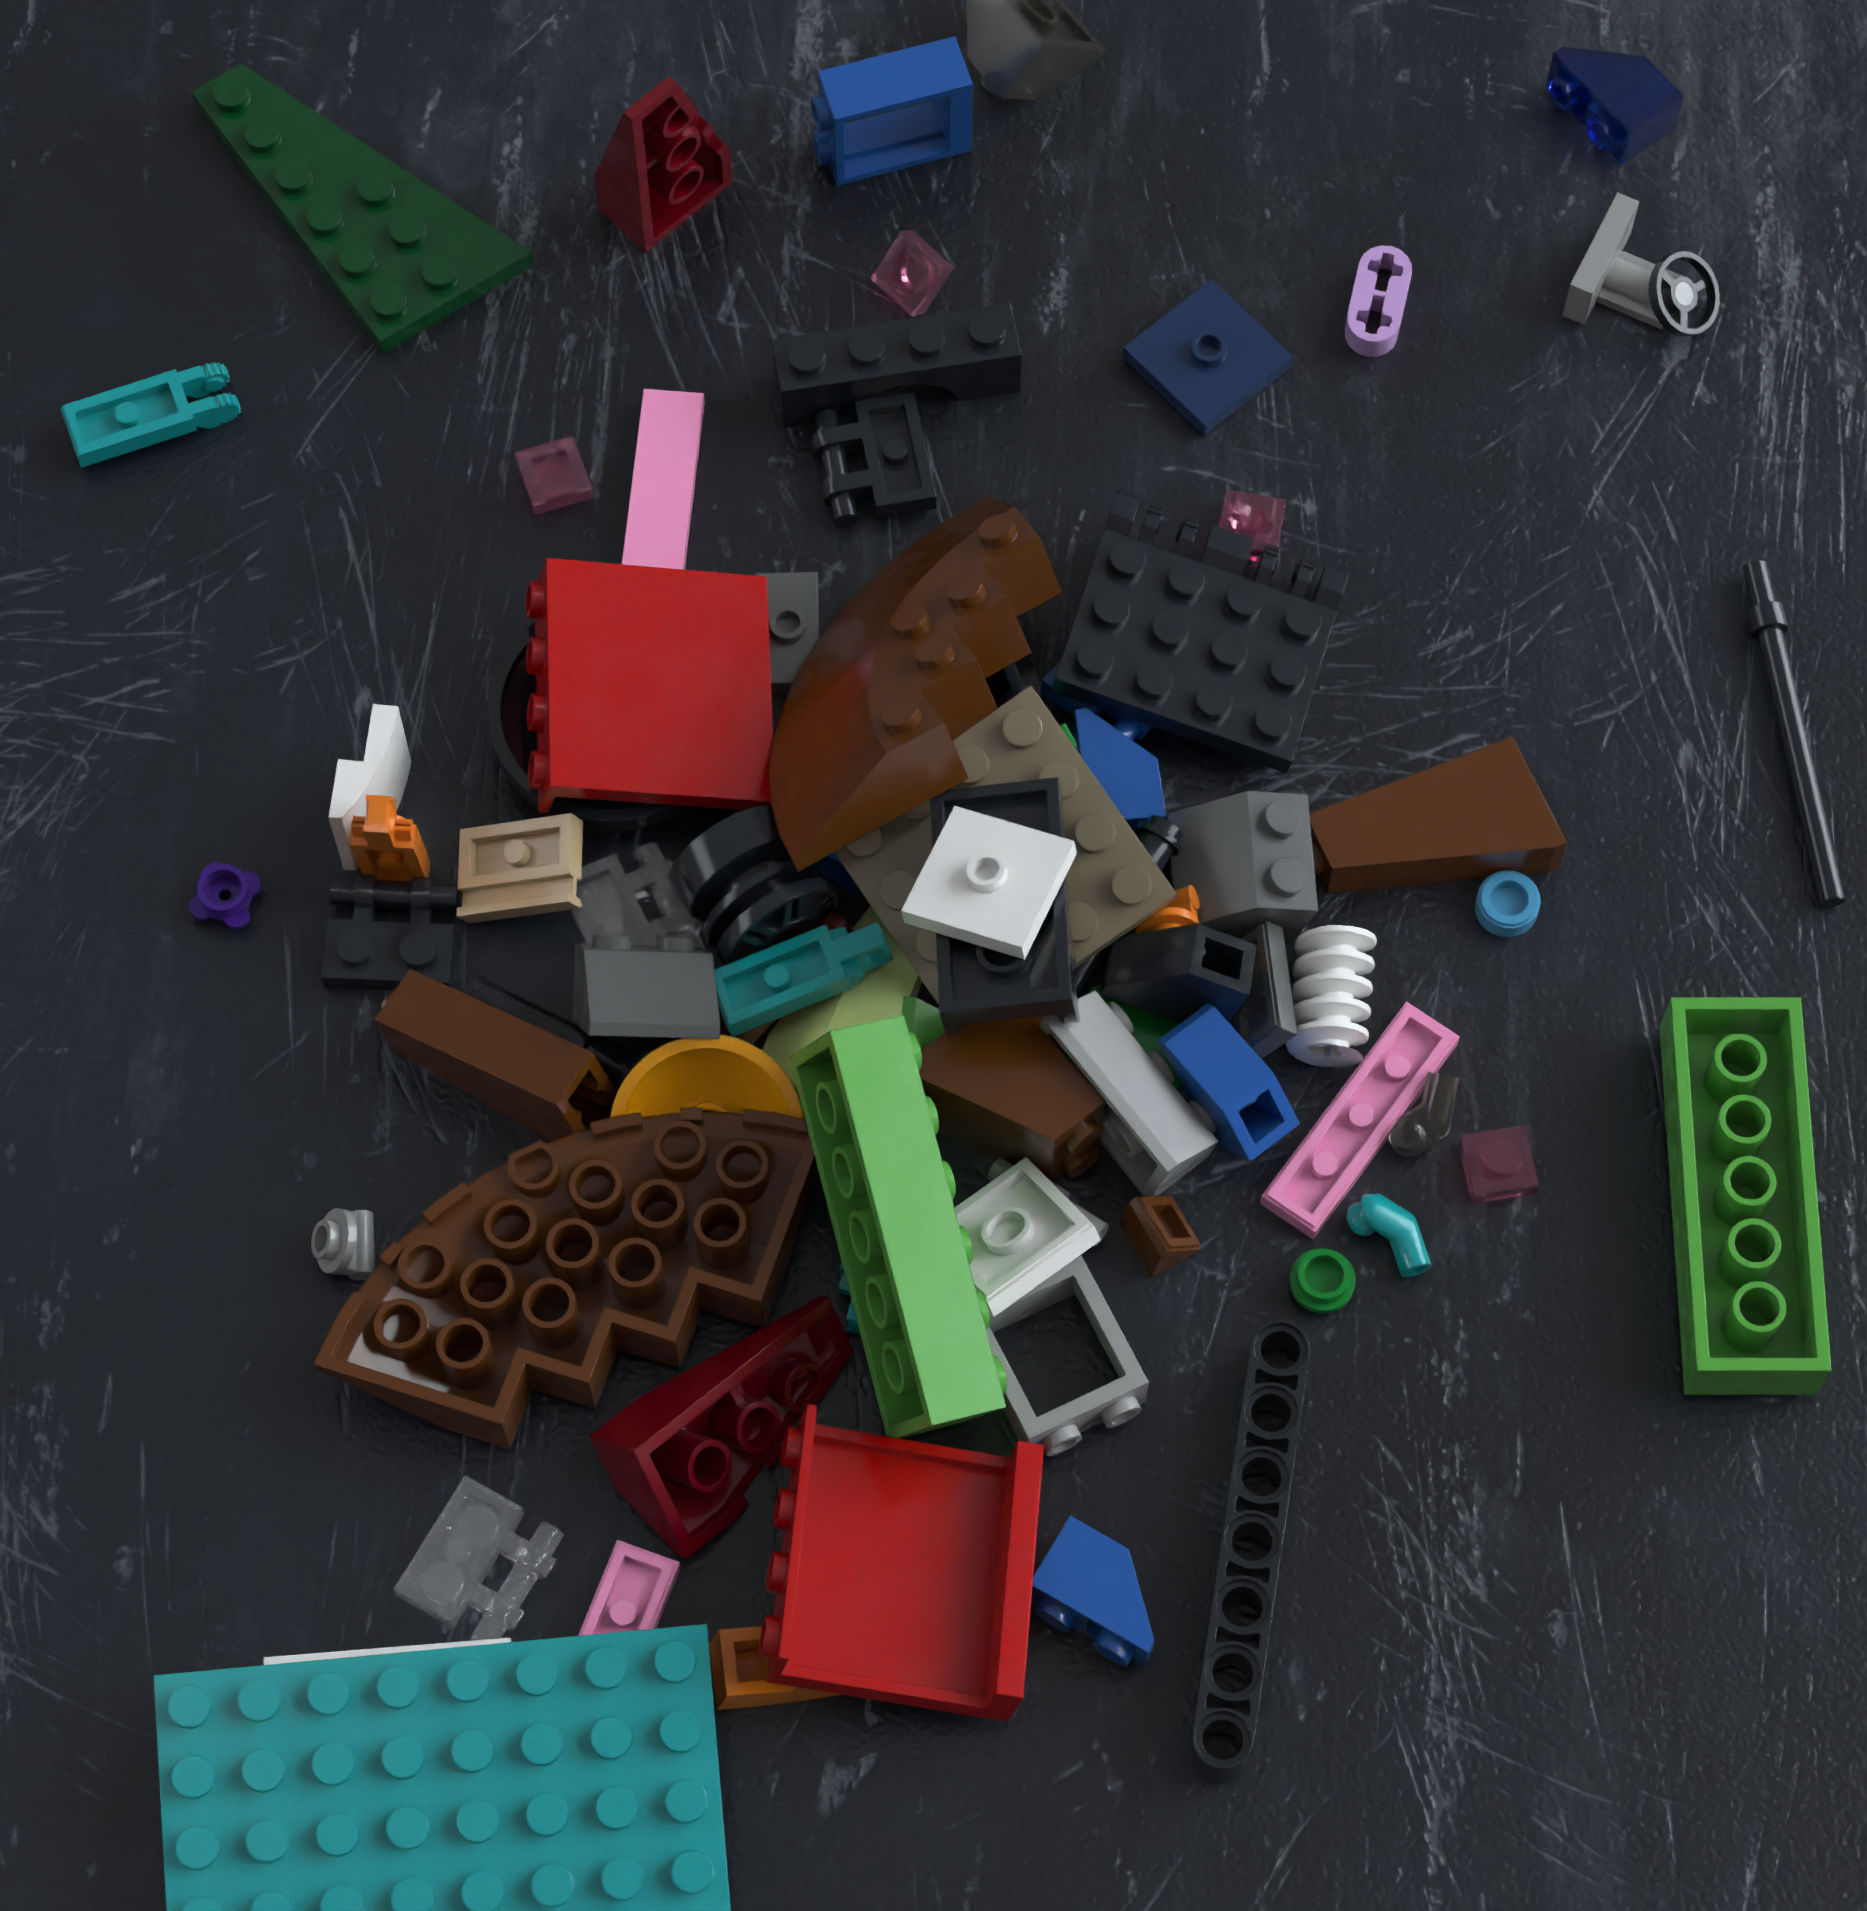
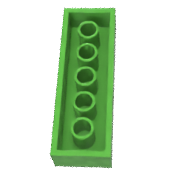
M1671 997L1659 1030L1684 1395H1817L1832 1369L1801 997Z
M904 1015L831 1030L789 1058L886 1436L904 1438L960 1424L1005 1408L1003 1395L1007 1390L1006 1374L999 1358L992 1355L986 1332L990 1323L989 1309L983 1294L978 1290L976 1291L969 1266L973 1258L972 1244L966 1229L958 1224L952 1201L956 1193L955 1179L949 1164L941 1159L935 1135L939 1129L938 1113L932 1099L924 1094L919 1074L922 1066V1053L919 1042L914 1033L908 1032Z

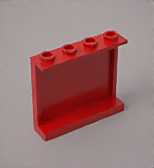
M546 558L538 580H530L528 582L525 597L526 618L535 619V637H530L527 645L526 671L527 674L536 675V693H531L528 701L527 728L528 731L537 732V751L532 750L529 757L528 786L530 789H538V813H548L555 797L736 809V813L755 806L771 805L769 764L773 739L767 577Z
M807 1404L797 1427H786L781 1447L780 1466L790 1468L788 1489L780 1488L778 1491L773 1515V1528L783 1530L781 1552L772 1551L766 1576V1592L776 1593L774 1616H764L759 1637L758 1655L769 1658L766 1682L1008 1722L1024 1696L1044 1445L1017 1441L1009 1457L819 1425L815 1424L817 1406Z

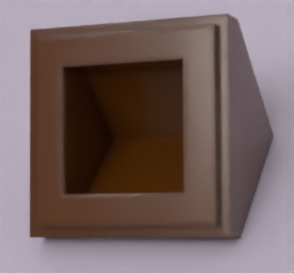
M1172 1196L1135 1197L1128 1203L1119 1225L1150 1277L1188 1259L1201 1250L1200 1242Z

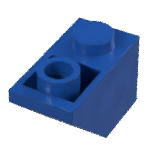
M1076 709L1074 712L1073 733H1071L1077 743L1076 750L1138 837L1135 828L1139 822L1146 823L1150 815L1166 819L1158 758L1089 709Z
M1205 1004L1158 1040L1189 1100L1197 1102L1212 1119L1216 1129L1213 1135L1218 1140V1145L1251 1162L1300 1124L1274 1073L1213 1005Z
M1070 1516L1033 1577L1031 1603L1036 1606L1033 1611L1037 1617L1055 1629L1068 1632L1072 1626L1094 1639L1093 1648L1110 1661L1122 1666H1127L1132 1661L1145 1669L1151 1659L1155 1640L1130 1551L1125 1546Z

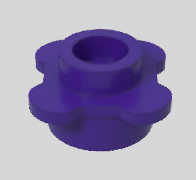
M208 864L202 869L197 883L198 895L189 902L192 916L199 921H205L209 918L223 921L228 928L233 930L245 927L250 921L248 908L251 900L262 889L260 878L252 871L243 873L239 868L230 864ZM230 892V899L221 900V893Z

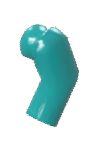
M1382 1194L1363 1195L1361 1202H1355L1349 1206L1346 1217L1352 1231L1362 1236H1369L1376 1231L1387 1238L1402 1277H1413L1428 1271L1432 1267L1420 1228L1412 1213Z

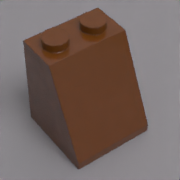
M1031 1017L963 1024L961 1035L947 1037L944 1032L921 1050L922 1066L919 1074L924 1094L932 1099L938 1113V1134L994 1160L1002 1157L1013 1165L1027 1157L1054 1183L1066 1174L1071 1178L1081 1175L1100 1156L1098 1149L1101 1148L1106 1101Z

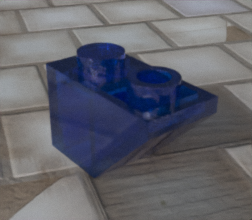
M1561 47L1553 53L1546 87L1549 89L1554 102L1561 109L1569 110L1587 128V132L1594 144L1602 150H1608L1621 165L1675 129L1684 95L1646 56Z

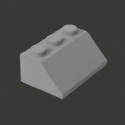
M1093 991L1077 999L1080 1014L1079 1023L1065 1024L1062 1014L1045 1016L1039 1027L1106 1101L1101 1144L1143 1196H1158L1209 1157L1218 1143V1140L1213 1135L1216 1130L1215 1125L1207 1112L1197 1102L1190 1101L1187 1103L1172 1085L1175 1081L1174 1075L1162 1057L1154 1051L1146 1053L1131 1035L1134 1032V1028L1122 1008L1113 1001L1105 1003L1100 995Z

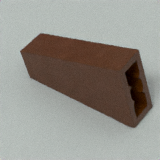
M1513 737L1309 814L1315 875H1318L1326 894L1486 879L1496 872L1506 870L1516 871L1524 875L1549 873L1559 869L1567 845V841Z
M409 969L397 988L388 993L383 1001L380 1012L374 1019L396 1052L549 1141L573 1132L591 1128L590 1123L610 1118L617 1091L593 1052L412 969Z

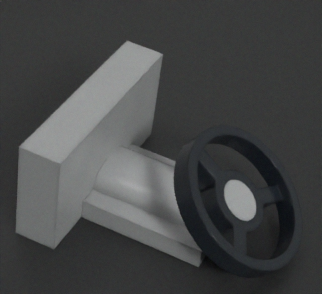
M1617 192L1570 284L1563 316L1585 325L1597 302L1659 329L1664 327L1672 334L1686 337L1704 332L1716 319L1720 305L1719 287L1712 269L1705 260L1692 252L1680 251L1661 258L1657 264H1653L1622 251L1631 235L1639 201ZM1674 260H1683L1691 264L1702 278L1693 282L1688 277L1666 268ZM1706 288L1707 308L1705 315L1695 328H1687L1688 311H1691L1696 306L1698 291Z

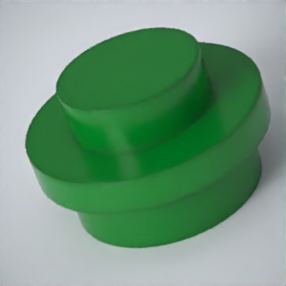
M1326 1248L1312 1249L1302 1254L1293 1264L1289 1278L1290 1290L1294 1299L1303 1308L1320 1314L1332 1313L1344 1307L1351 1299L1356 1283L1354 1269L1350 1262L1342 1254Z

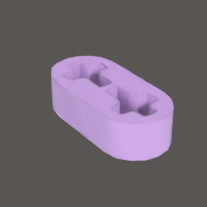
M1380 245L1370 248L1363 254L1358 265L1345 324V339L1351 349L1366 357H1378L1387 354L1394 348L1400 331L1411 281L1412 264L1403 251L1393 246ZM1380 269L1391 271L1386 292L1375 290L1377 275ZM1370 310L1382 312L1377 334L1365 332Z

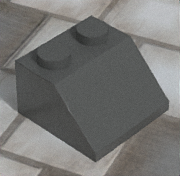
M1244 791L1166 815V820L1176 825L1183 833L1179 841L1182 846L1179 855H1171L1167 861L1169 883L1174 890L1189 885L1195 888L1200 902V908L1197 910L1199 924L1236 938H1243L1263 922L1268 921L1283 928L1284 941H1294L1318 912L1307 794Z
M593 933L592 944L575 943L572 1021L589 1036L720 1039V1017L713 954L703 947H695V937L686 935H657L656 946L631 945L632 935Z

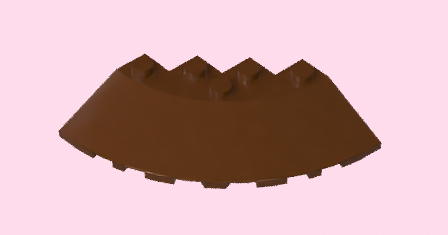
M986 496L947 519L909 546L878 572L844 606L820 636L799 669L782 705L772 739L769 764L772 811L780 838L798 872L968 779L952 741L998 709L985 678L1031 654L1017 617L1062 593L1039 535L1015 506Z
M703 1107L680 1108V1113L642 1117L641 1112L595 1121L590 1123L591 1128L573 1132L548 1143L540 1140L509 1154L508 1161L480 1175L467 1185L463 1181L435 1201L422 1213L424 1218L401 1238L398 1243L393 1241L379 1257L380 1264L365 1280L359 1291H353L337 1315L313 1364L315 1369L447 1430L511 1449L533 1389L596 1409L618 1349L681 1368L702 1310L764 1328L788 1266L817 1164L806 1120L774 1112L744 1109L743 1114L703 1112Z

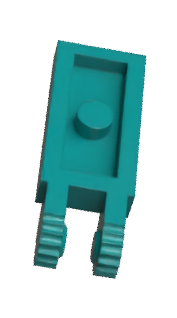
M212 362L180 372L174 369L62 405L63 407L60 410L80 467L83 468L197 431L196 427L211 429L220 426L221 423L233 421L241 413V406L235 394H217L215 397L210 396L188 403L186 396L200 398L209 395L211 392L216 393V391L222 390L230 382L227 368L224 364Z

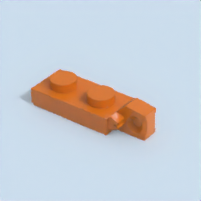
M366 794V817L353 816L349 842L362 875H376L378 882L412 883L414 877L429 878L431 861L417 825L413 824V819H406L397 815L396 800L393 796Z

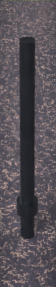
M1756 560L1743 566L1751 602V608L1747 611L1748 622L1752 637L1760 642L1819 903L1824 908L1835 907L1844 903L1845 897L1784 638V633L1788 631V623L1783 604L1775 599L1767 562Z

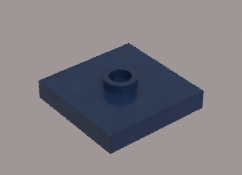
M1212 279L1123 348V359L1203 436H1206L1289 370L1293 363V355Z

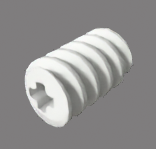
M1326 925L1307 930L1298 936L1294 946L1298 959L1292 968L1295 983L1291 989L1297 1035L1286 1042L1288 1052L1296 1059L1309 1065L1320 1067H1347L1363 1062V1055L1357 1050L1349 1048V1046L1364 1044L1369 1039L1368 1030L1355 1023L1367 1020L1371 1016L1369 1005L1357 999L1368 997L1373 992L1371 981L1362 977V975L1371 973L1375 968L1373 958L1362 953L1372 950L1377 944V938L1372 932L1354 926Z

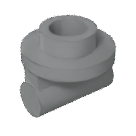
M335 1208L329 1211L325 1218L316 1224L312 1234L311 1249L323 1272L348 1275L353 1280H366L375 1270L373 1212L368 1210L349 1211Z

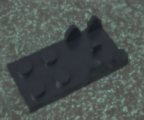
M1059 777L949 789L930 799L932 849L954 806L1065 838L1062 790ZM1067 875L1025 960L936 933L939 1014L947 1037L961 1035L963 1024L1062 1014L1065 1024L1079 1023L1080 1014L1073 977V970L1077 969L1069 918Z

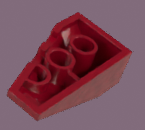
M670 76L623 112L594 176L598 210L645 253L732 183L730 149L715 135V130L700 116L697 112V107Z
M821 1295L640 1396L589 1437L618 1493L680 1557L688 1559L737 1519L749 1502L743 1496L764 1466L772 1468L781 1455L779 1444L783 1440L786 1427H792L799 1415L803 1414L807 1404L816 1406L854 1350L830 1298Z

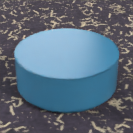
M1507 870L1496 872L1488 876L1480 885L1475 901L1477 919L1487 931L1501 937L1521 935L1528 931L1536 921L1541 904L1540 893L1534 882L1522 873Z

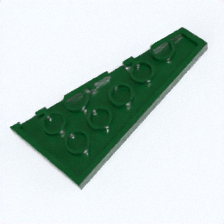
M240 64L192 91L195 106L383 354L533 266L532 252L245 65Z

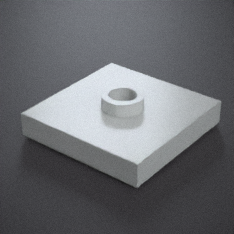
M954 806L901 910L904 923L1025 960L1077 854L1075 842Z
M1027 1157L954 1208L958 1224L966 1229L971 1240L973 1258L969 1266L975 1289L983 1294L989 1312L994 1317L1101 1241L1095 1226Z

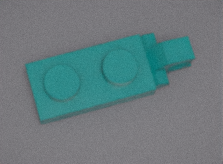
M878 922L849 934L845 927L829 930L827 925H823L715 969L718 1005L726 1027L731 1036L734 1037L852 989L851 986H856L865 980L863 973H867L892 961L893 956Z

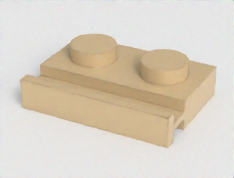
M572 813L460 829L458 890L462 892V907H457L456 917L470 924L580 909L581 899L576 897L577 882L581 881L583 820Z

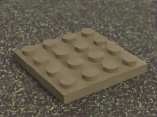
M1032 685L952 741L968 779L950 789L1059 777L1062 790L1064 836L1066 839L1075 842L1077 851L1067 873L1069 918L1077 967L1178 898L1177 893ZM930 800L834 853L939 1005L936 932L904 923L901 913L932 851Z

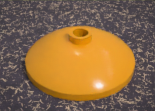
M720 1035V1039L677 1038L649 1052L631 1069L624 1079L615 1097L610 1115L611 1118L623 1114L641 1112L642 1117L680 1113V1108L703 1107V1112L743 1114L744 1109L774 1112L805 1119L797 1090L783 1068L758 1047L741 1039L726 1035Z

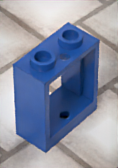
M955 36L818 71L819 96L810 98L812 114L817 130L812 131V141L820 166L830 165L837 186L972 151L973 83Z

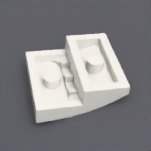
M373 704L364 761L338 759L328 818L344 870L356 871L359 868L349 842L353 816L366 817V794L393 796L398 809L407 784L411 757L398 706Z

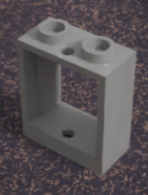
M1082 1255L1075 1258L995 1317L989 1312L990 1323L986 1332L992 1355L998 1357L1001 1361L1007 1380V1390L1003 1395L1006 1407L1002 1409L1019 1441L1044 1445L1046 1455L1054 1456L1075 1446L1082 1439L1080 1433L1103 1422L1106 1428L1119 1426L1134 1418L1142 1410L1140 1405L1146 1402L1149 1381ZM1076 1295L1119 1379L1036 1417L993 1333Z

